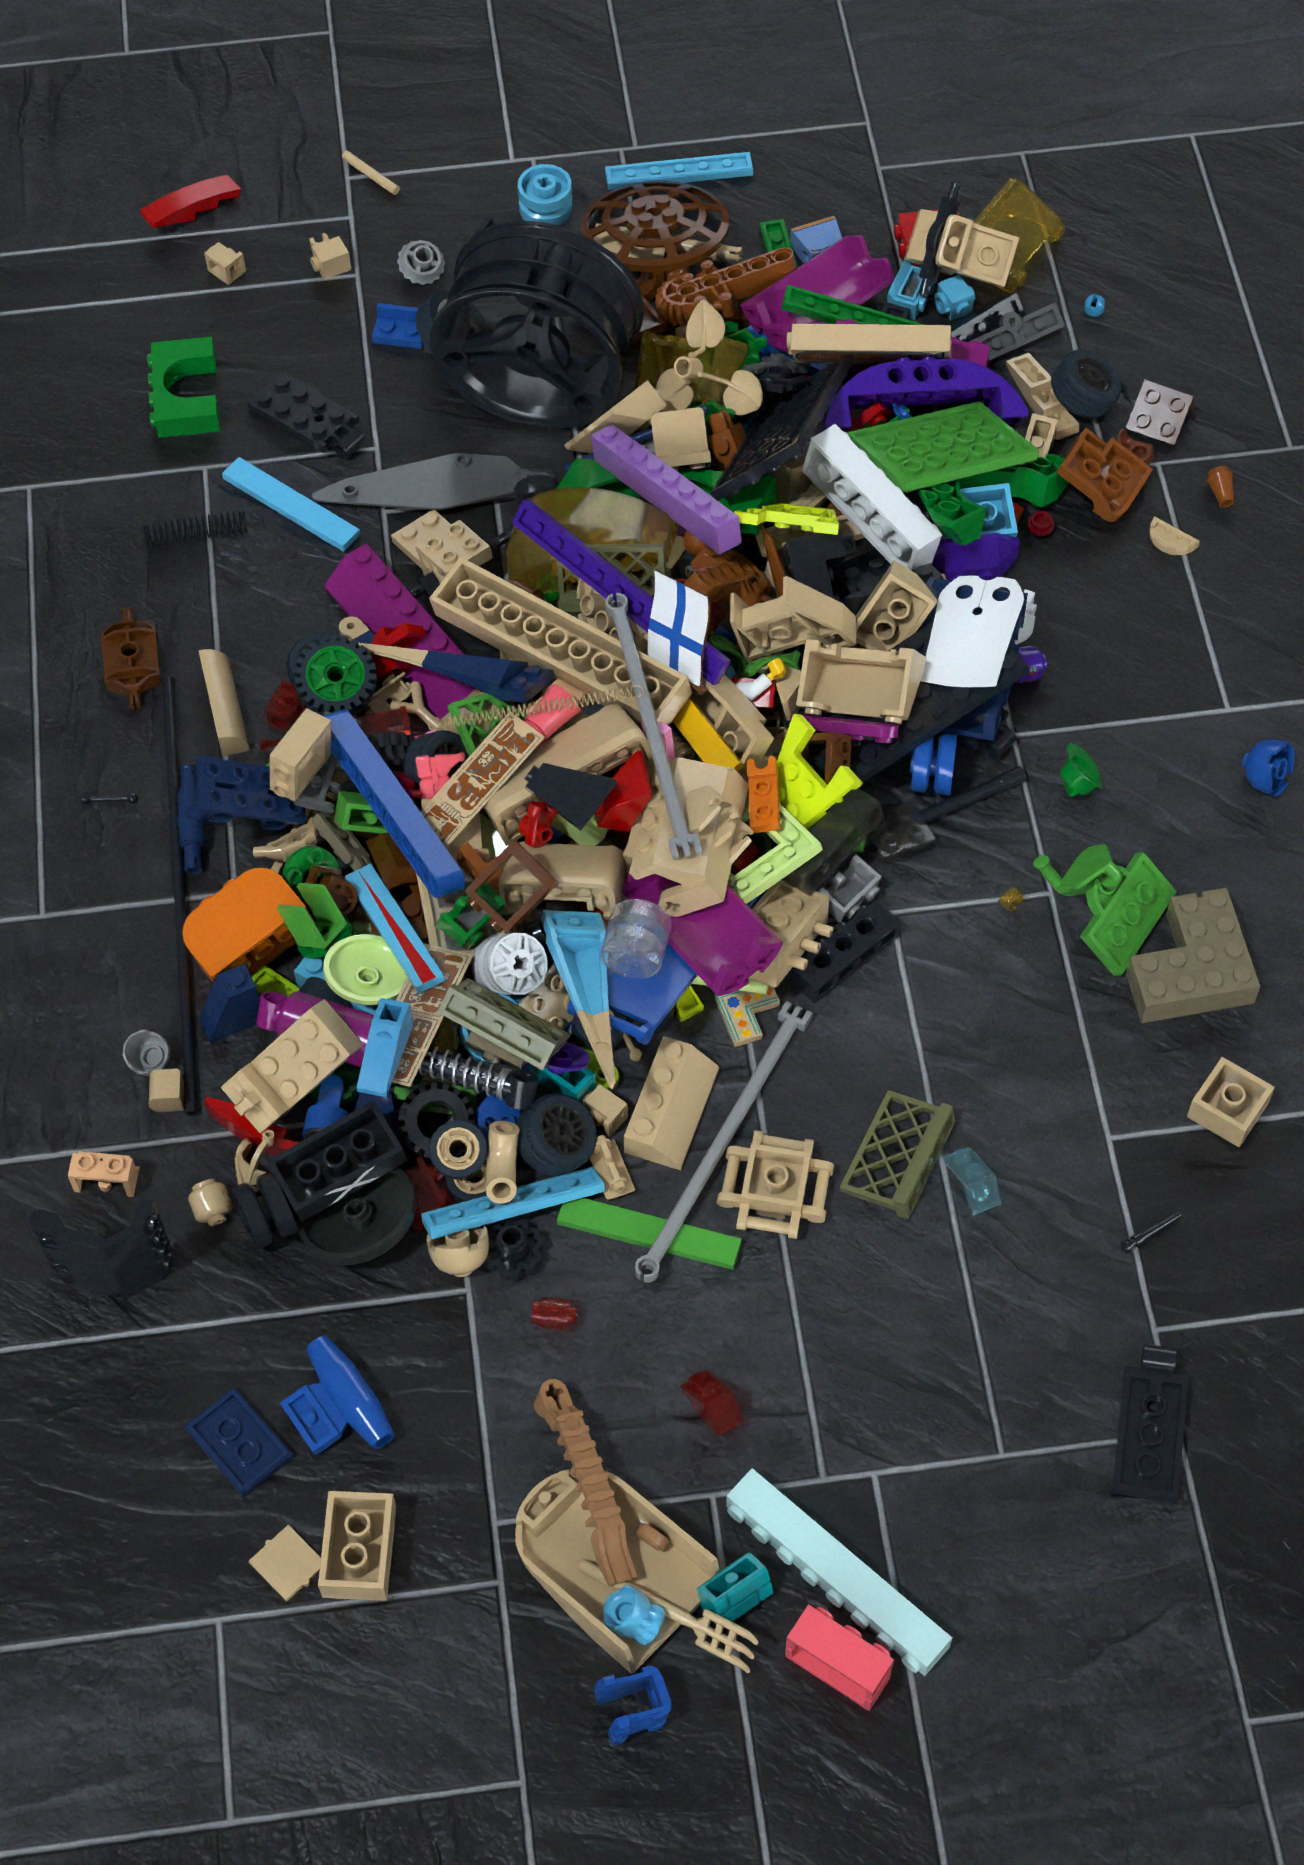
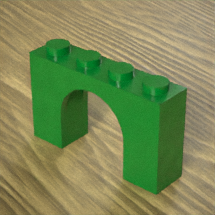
M212 337L152 342L151 353L147 354L148 367L152 369V373H148L149 387L153 388V392H149L150 407L154 408V412H150V423L152 428L156 427L158 438L220 432V417L216 395L185 398L168 392L171 385L183 377L217 373L216 353Z

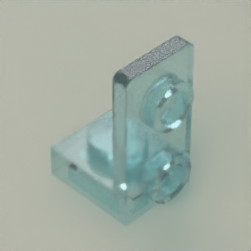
M970 1147L958 1149L952 1154L944 1156L946 1166L964 1185L968 1208L973 1215L1001 1205L995 1174Z

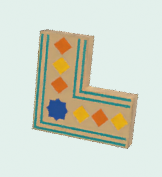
M768 985L767 994L739 990L722 996L715 994V1002L735 1048L761 1040L762 1032L754 1014L780 1005L776 991L770 985Z

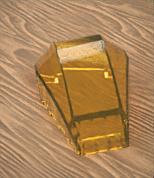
M577 487L558 488L541 492L530 499L585 544H665L666 563L669 560L679 524L661 509L638 498L611 490ZM514 525L506 548L509 580L522 579L541 589L543 593L559 592L556 558ZM596 552V553H597L598 555H600L603 559L607 560L602 554H600L599 552ZM619 552L614 557L625 568L634 560L626 552ZM646 552L641 557L651 567L659 562L658 552ZM639 563L632 567L634 571L644 569ZM572 575L565 580L566 590L571 589L570 584L578 583Z

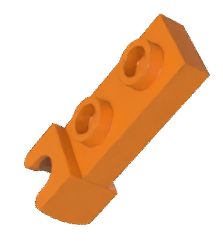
M770 756L767 766L759 769L755 767L754 760L749 759L747 761V776L749 779L750 828L754 831L753 833L780 830V778L777 760L774 756Z

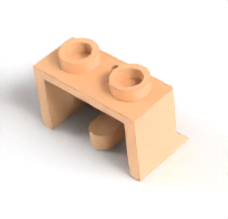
M79 1151V1153L72 1154L68 1179L74 1192L81 1191L83 1180L98 1181L100 1190L103 1192L109 1191L113 1182L122 1183L127 1196L134 1197L140 1166H135L133 1159L127 1155Z

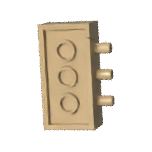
M780 880L765 892L751 910L783 942V945L765 971L761 973L758 970L749 979L777 987L792 967L800 970L806 969L808 960L802 958V954L805 951L817 954L821 944L814 941L818 934L829 938L833 933V927L826 925L828 923L829 895Z

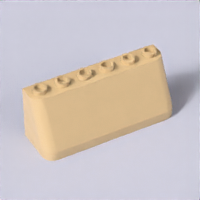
M619 704L606 705L600 711L579 720L576 724L562 732L555 733L547 741L537 746L483 806V809L503 843L507 846L513 840L523 837L518 827L521 819L527 815L529 803L531 801L542 802L525 789L528 782L524 778L534 765L540 768L543 763L600 776L622 763L625 764L639 750L643 753L647 768L654 764L648 740L642 730Z

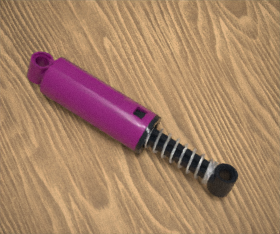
M299 991L291 993L288 997L277 992H265L260 996L256 1024L264 1030L276 1031L277 1037H279L304 1013L323 999ZM326 1000L364 1044L345 1061V1063L361 1067L374 1015ZM433 1038L412 1084H419L423 1077L430 1073L432 1079L441 1077L444 1083L452 1080L454 1086L463 1084L466 1090L474 1087L477 1093L486 1091L489 1097L496 1094L497 1099L501 1101L504 1099V1103L507 1106L518 1110H528L535 1101L539 1077L527 1070L505 1069V1067L498 1070L494 1068V1064H491L490 1067L483 1065L482 1060L479 1063L472 1062V1057H469L467 1060L461 1058L460 1053L457 1056L450 1055L449 1049L445 1053L440 1052L438 1046L434 1048Z

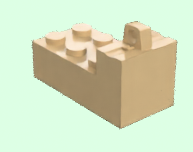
M323 999L304 1013L251 1063L240 1069L221 1086V1089L235 1104L234 1108L241 1116L245 1115L258 1132L261 1133L285 1116L364 1044L329 1003Z

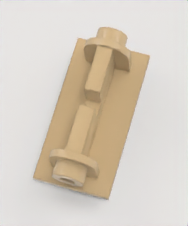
M405 672L397 677L394 674L389 676L381 683L383 687L373 694L371 702L367 703L365 708L367 711L365 716L370 722L373 720L378 721L382 716L391 711L390 705L387 702L388 699L391 702L398 701L408 693L410 683L402 681Z
M605 1135L596 1137L597 1142L590 1161L604 1182L605 1192L603 1193L606 1200L608 1201L634 1192L635 1188L615 1140L606 1139Z

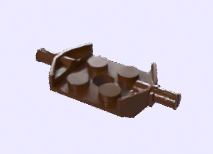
M127 607V612L126 608L121 610L122 620H120V623L109 625L101 633L104 678L107 690L129 696V708L135 710L136 704L137 710L141 708L140 695L162 683L158 662L157 632L155 626L144 620L134 621L133 609ZM126 650H136L135 654L131 656L123 655Z

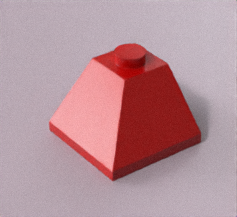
M639 750L612 777V779L617 781V784L594 813L597 827L629 832L653 794L643 753Z

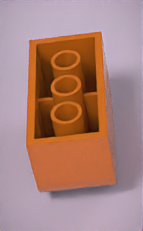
M254 868L242 873L237 878L228 880L219 892L203 899L199 907L193 910L185 920L182 931L184 943L213 984L218 974L243 964L246 965L252 977L263 964L267 966L296 943L295 938L277 910L279 905L302 906L311 917L305 904L277 872L268 868Z

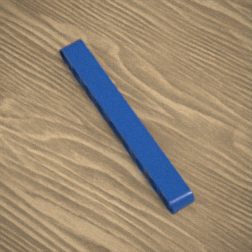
M343 709L323 715V717L331 720L332 753L434 898H439L463 890L465 888V878L460 867L350 712Z

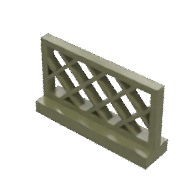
M586 544L593 551L602 554L608 563L611 562L623 575L654 599L655 590H650L643 583L651 575L655 578L654 570L658 568L659 572L667 575L665 544ZM619 552H626L634 559L626 568L614 558ZM646 552H658L659 562L653 568L641 558ZM556 559L560 596L558 608L564 612H581L580 599H576L577 590H566L565 581L570 575L577 581H579V577ZM636 563H639L648 571L641 580L629 571Z
M469 978L465 979L458 986L455 984L449 986L438 1010V1013L541 1070L547 1067L550 1058L568 1042L571 1034Z
M888 1090L840 1185V1192L895 1210L898 1217L908 1220L956 1122L953 1106L941 1103L939 1107ZM893 1101L903 1104L906 1111L890 1116L888 1108ZM922 1112L933 1114L929 1122L919 1126L914 1118V1115ZM910 1117L914 1127L898 1133L894 1123ZM890 1125L894 1135L878 1141L876 1136L877 1130ZM917 1134L920 1139L919 1145L906 1150L902 1140ZM898 1142L902 1152L886 1158L882 1147ZM878 1149L882 1160L866 1165L863 1159L865 1154ZM906 1159L908 1163L907 1169L894 1175L889 1164ZM886 1166L890 1177L874 1182L870 1172ZM863 1174H866L870 1182L869 1185L861 1188L851 1186L853 1179ZM892 1183L894 1184L896 1192L892 1199L880 1196L877 1189Z

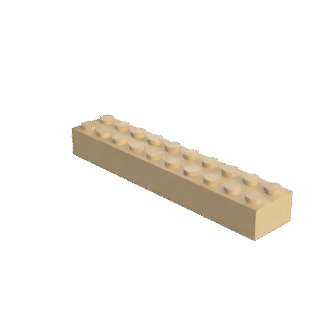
M460 557L429 598L436 616L520 661L528 662L529 666L537 665L541 669L553 670L555 680L559 678L584 691L587 695L589 693L592 700L593 692H595L598 700V692L600 691L604 701V690L607 693L608 699L609 690L612 691L614 697V689H617L620 698V688H622L625 696V687H627L630 694L632 683L619 640ZM637 650L656 719L658 722H663L669 726L692 694L688 676ZM633 687L631 699L627 689L626 700L623 697L622 691L621 700L618 699L616 693L615 702L611 692L610 702H608L606 694L605 703L602 702L600 696L599 704L603 706L619 704L635 723L642 726L643 722Z

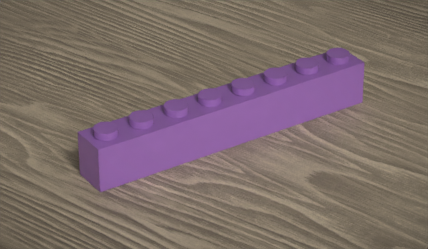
M613 424L591 435L596 463L719 555L742 543L738 515Z

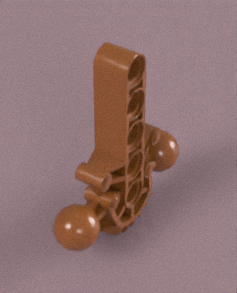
M779 248L720 270L714 267L711 260H705L701 263L702 271L696 274L695 278L690 273L689 266L664 271V282L662 287L657 289V295H655L658 314L666 323H671L672 326L679 324L683 328L688 324L697 304L701 300H706L717 311L723 312L724 317H732L735 315L733 301L765 290L796 269L793 250L790 248Z
M686 530L683 543L686 551L695 557L690 563L695 571L686 580L685 585L710 597V604L719 601H725L730 604L731 593H735L749 607L756 603L773 600L768 597L772 589L768 578L764 576V572L760 571L757 565L751 562V559L738 553L736 549L728 550L719 555Z

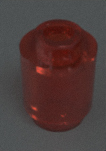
M542 1297L541 1300L534 1299L531 1323L539 1325V1328L569 1331L571 1324L576 1325L578 1308L577 1306H572V1299Z

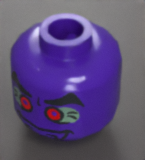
M1035 646L1019 647L1018 655L1028 665L1030 673L1017 680L1016 683L1039 680L1047 668L1044 653L1040 652Z

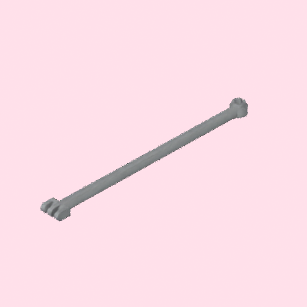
M616 593L617 608H615L613 594H610L605 601L606 611L614 619L632 686L640 685L644 689L643 695L636 697L640 696L643 690L641 687H633L675 836L668 839L672 859L679 858L678 848H682L684 857L691 856L689 846H694L696 855L702 854L698 833L689 834L626 614L628 611L627 597L624 594Z
M786 1001L778 1014V1020L783 1022L649 1252L647 1255L637 1259L635 1275L639 1280L642 1281L643 1279L642 1271L644 1269L652 1271V1274L644 1275L645 1283L653 1282L659 1276V1263L796 1028L804 1032L812 1019L813 1012L807 1010L803 1018H799L803 1010L802 1007L797 1005L791 1014L789 1011L792 1008V1003Z

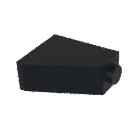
M543 763L540 768L534 765L524 778L528 782L525 786L528 792L580 831L617 784V781L612 778Z

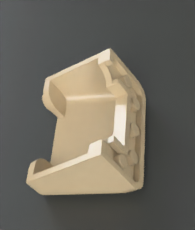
M806 639L796 706L804 709L805 715L821 716L822 712L883 718L885 723L901 725L902 720H908L925 669L926 657L910 648H900L899 651L895 649L880 651L841 647L838 644L821 646L820 640Z
M525 841L519 843L559 882L543 900L586 902L589 911H593L594 907L603 912V920H618L626 864L623 858L624 852L618 847L612 845L590 846L548 843L542 847H531L525 844ZM513 855L505 863L498 883L499 896L506 902L502 909L504 915H514L518 911L519 906L524 904L543 885Z

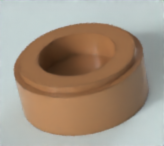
M642 1523L636 1531V1535L642 1541L657 1551H663L669 1542L661 1533L645 1523Z

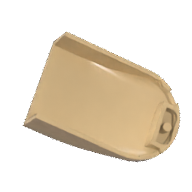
M570 1469L560 1471L537 1484L528 1493L519 1508L515 1521V1542L520 1558L528 1571L562 1609L609 1655L633 1674L681 1624L665 1616L658 1634L652 1642L647 1643L645 1646L639 1645L633 1638L629 1639L614 1634L604 1625L603 1607L605 1601L616 1590L578 1570V1564L583 1559L599 1566L591 1542L592 1533L596 1528L586 1527L585 1522L591 1516L590 1510H582L581 1504L585 1497L583 1492H577L576 1485L579 1483L577 1476H571ZM604 1470L609 1477V1486L611 1490H614L616 1505L620 1506L621 1509L619 1514L625 1524L629 1554L638 1578L628 1582L692 1614L701 1605L696 1588L720 1572L717 1558L625 1481ZM642 1523L654 1528L669 1540L663 1551H657L636 1535V1531Z

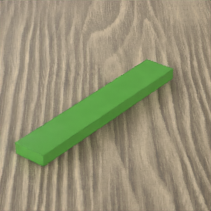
M580 1198L562 1203L557 1218V1225L651 1248L667 1219ZM682 1224L666 1253L734 1270L742 1239Z

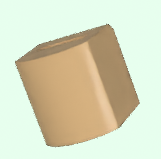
M159 1069L153 1070L150 1073L149 1107L156 1112L184 1111L185 1090L180 1070Z

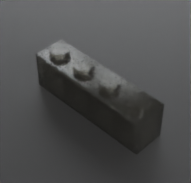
M852 789L842 797L844 800L841 803H836L810 831L821 843L823 851L784 877V881L806 895L811 896L884 819L879 800L859 789Z

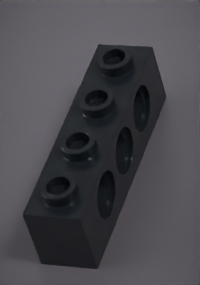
M877 900L869 906H862L850 921L839 924L831 937L827 939L822 938L818 941L821 947L817 954L809 952L807 955L801 956L808 960L805 970L792 967L790 981L813 1003H816L895 940L899 935L900 921ZM861 931H866V932H868V933H870V934L864 935V934H861V933H859V932H861ZM846 948L848 951H840L838 949ZM817 965H826L827 967L819 968Z

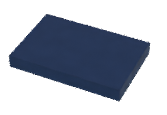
M235 1387L184 1426L185 1431L242 1498L293 1458L292 1453Z

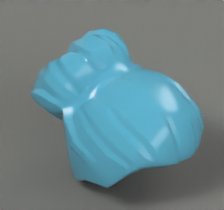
M625 1585L608 1596L603 1607L604 1625L620 1637L633 1638L636 1643L644 1646L653 1641L665 1618V1612L662 1607L657 1604H650L648 1598L640 1590L629 1585Z

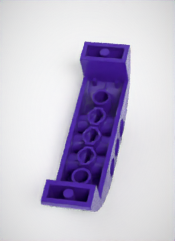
M926 356L921 358V360L913 361L910 357H903L895 362L869 367L849 380L836 394V398L830 402L829 405L831 407L823 414L824 419L816 426L818 429L812 438L834 424L842 431L847 432L852 427L850 410L868 409L875 402L890 408L893 407L892 403L894 402L897 405L907 407L974 403L980 401L984 402L987 408L1013 429L1029 416L1025 403L1015 389L1000 375L987 367L960 359H937L936 356Z

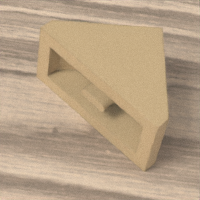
M785 666L786 674L774 680H776V687L786 720L789 721L790 716L794 715V713L797 714L800 710L796 706L801 671Z

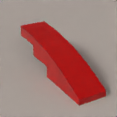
M229 175L206 179L161 197L142 208L140 214L152 228L195 221L196 212L217 209L219 200L239 197L241 188Z
M210 1097L205 1098L204 1102L208 1114L242 1140L245 1138L250 1139L253 1146L258 1148L262 1142L263 1132L259 1133L245 1115L241 1116L234 1108V1103ZM272 1124L266 1129L274 1132V1144L265 1150V1152L273 1156H277L299 1143L290 1139L286 1127Z

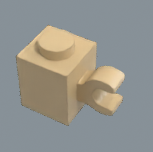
M323 233V241L319 243L315 242L313 237L310 238L313 257L310 258L314 271H319L324 280L351 270L349 252L339 236L329 239L328 235Z

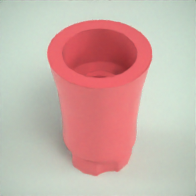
M551 684L540 701L545 711V700L550 709V699H552L555 707V699L557 698L561 708V697L566 706V697L569 698L571 704L572 696L562 687ZM567 700V709H565L562 702V710L559 709L557 704V710L554 711L551 703V712H549L546 705V712L544 713L541 707L539 714L535 706V714L533 715L531 711L530 715H527L523 721L545 736L538 744L539 746L543 741H547L567 721L579 714L580 708L579 705L576 707L573 701V708L571 709Z

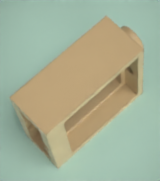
M307 708L269 755L270 790L280 797L296 801L331 755L330 719Z

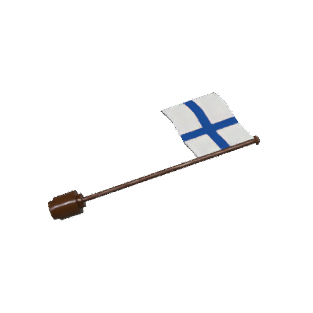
M654 570L655 594L648 627L647 655L688 676L690 687L697 690V694L702 695L706 692V686L703 684V655L710 623V597ZM511 579L508 581L544 601V593L541 589L522 579Z

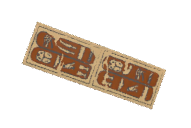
M424 944L443 973L445 981L418 994L407 977L396 1001L410 1003L413 1028L392 1083L411 1086L444 1016L438 1013L440 1005L449 986L452 984L458 986L473 957L472 954Z

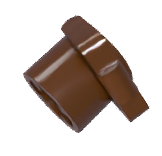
M313 865L310 868L305 883L324 885L343 916L349 914L357 904L358 894L356 888L341 875V869ZM302 897V902L305 904L308 911L311 912L310 908L308 907L307 903Z

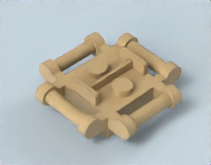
M755 1130L750 1148L729 1146L727 1148L726 1158L728 1162L722 1192L718 1194L717 1204L724 1208H740L736 1229L746 1231V1228L786 1234L788 1238L797 1239L801 1218L808 1219L814 1223H823L825 1221L826 1210H824L829 1177L834 1172V1164L825 1160L812 1159L814 1140L805 1138V1141L769 1136L764 1135L763 1131ZM741 1161H748L742 1194L734 1193L739 1164ZM809 1172L817 1174L812 1206L803 1205ZM749 1209L756 1210V1214L780 1219H785L786 1215L791 1216L790 1223L748 1216Z

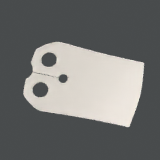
M959 576L942 590L938 598L932 632L925 656L926 662L921 678L922 682L952 687H994L997 685L1005 654L1024 601L1021 587L1015 579L996 577L992 580H982L979 576ZM962 585H970L973 588V593L969 598L960 599L956 596V590ZM999 587H1005L1009 589L1010 595L1004 601H996L992 597L994 590ZM980 607L983 609V612L980 615H974L973 609Z

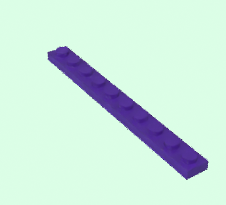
M530 499L523 500L512 524L605 599L610 594H613L615 607H617L616 593L624 594L628 600L627 616L648 632L654 599ZM706 641L703 655V678L712 685L720 682L731 660Z

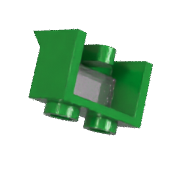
M485 883L477 892L503 917L504 914L501 911L506 902ZM469 895L466 897L461 896L449 913L443 912L435 926L443 930L461 948L467 943L473 946L483 936L484 933L481 930L489 924L488 920L490 919V916L483 909L477 912L466 901L470 897Z

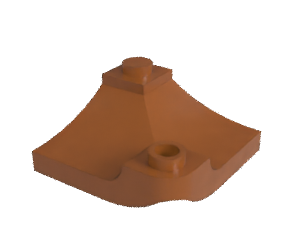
M1085 428L1067 451L1066 457L1056 473L1089 497L1094 504L1093 511L1102 519L1115 522L1131 505L1153 468L1114 438H1111L1106 443L1089 429Z

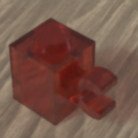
M282 680L281 685L275 691L265 709L268 726L288 732L307 708V706L301 703L293 683Z

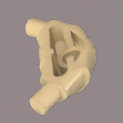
M314 817L309 818L307 824L268 843L267 846L254 847V858L267 857L268 859L286 862L298 849L306 846H315L319 830L312 823Z

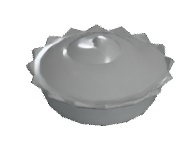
M411 241L409 244L404 245L398 253L397 263L399 264V271L404 274V278L410 279L412 283H419L421 285L426 283L432 284L434 280L440 279V275L444 273V265L446 263L443 259V254L437 246L428 241Z

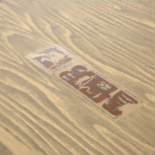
M508 713V719L505 717L420 811L445 848L451 844L545 738V736L516 715L511 718L510 713Z

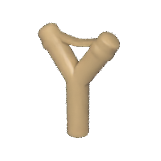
M418 681L410 684V690L403 698L398 701H392L390 704L392 711L417 714L427 725L430 719L436 718L424 707L422 688ZM412 693L413 703L403 702ZM438 719L430 721L429 726L431 729L435 730L440 727Z

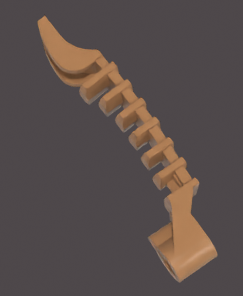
M549 1379L541 1385L534 1400V1409L539 1416L546 1420L551 1431H559L558 1445L566 1447L563 1455L564 1460L572 1462L573 1466L570 1474L571 1476H577L579 1483L576 1485L577 1492H583L585 1497L581 1504L582 1510H590L591 1516L585 1522L586 1527L596 1528L592 1533L591 1542L597 1563L608 1586L634 1580L638 1576L629 1554L625 1524L619 1514L621 1509L620 1506L616 1505L614 1490H611L609 1486L608 1474L604 1472L601 1464L603 1462L602 1458L598 1457L595 1449L596 1443L594 1440H591L589 1435V1426L585 1425L582 1418L584 1414L582 1410L579 1411L573 1405L566 1385L557 1379Z

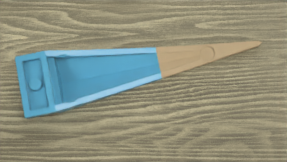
M543 910L541 920L547 937V947L607 1083L613 1089L616 1080L609 1018L606 930L601 914L594 912Z

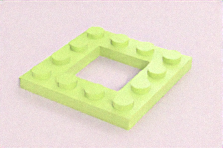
M749 788L742 816L743 822L750 819ZM781 804L780 830L765 832L777 846L736 875L730 872L727 885L746 904L823 851L821 843Z

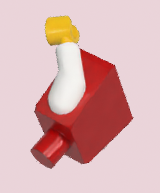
M776 658L767 664L770 673L767 675L763 673L757 679L731 678V681L763 716L774 717L778 690L776 680L774 679H779L786 674V667L780 658Z

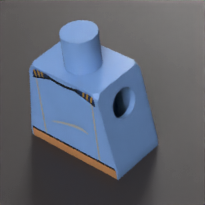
M835 216L792 228L790 232L792 249L803 263L842 239Z

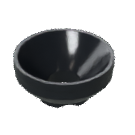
M546 475L528 476L518 481L515 485V500L517 504L521 505L523 500L530 499L543 511L551 510L556 506L554 492L560 482Z

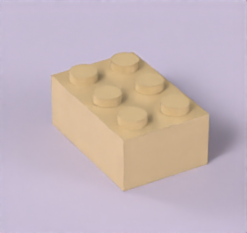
M328 1491L318 1587L322 1598L387 1601L396 1517V1503L393 1494Z

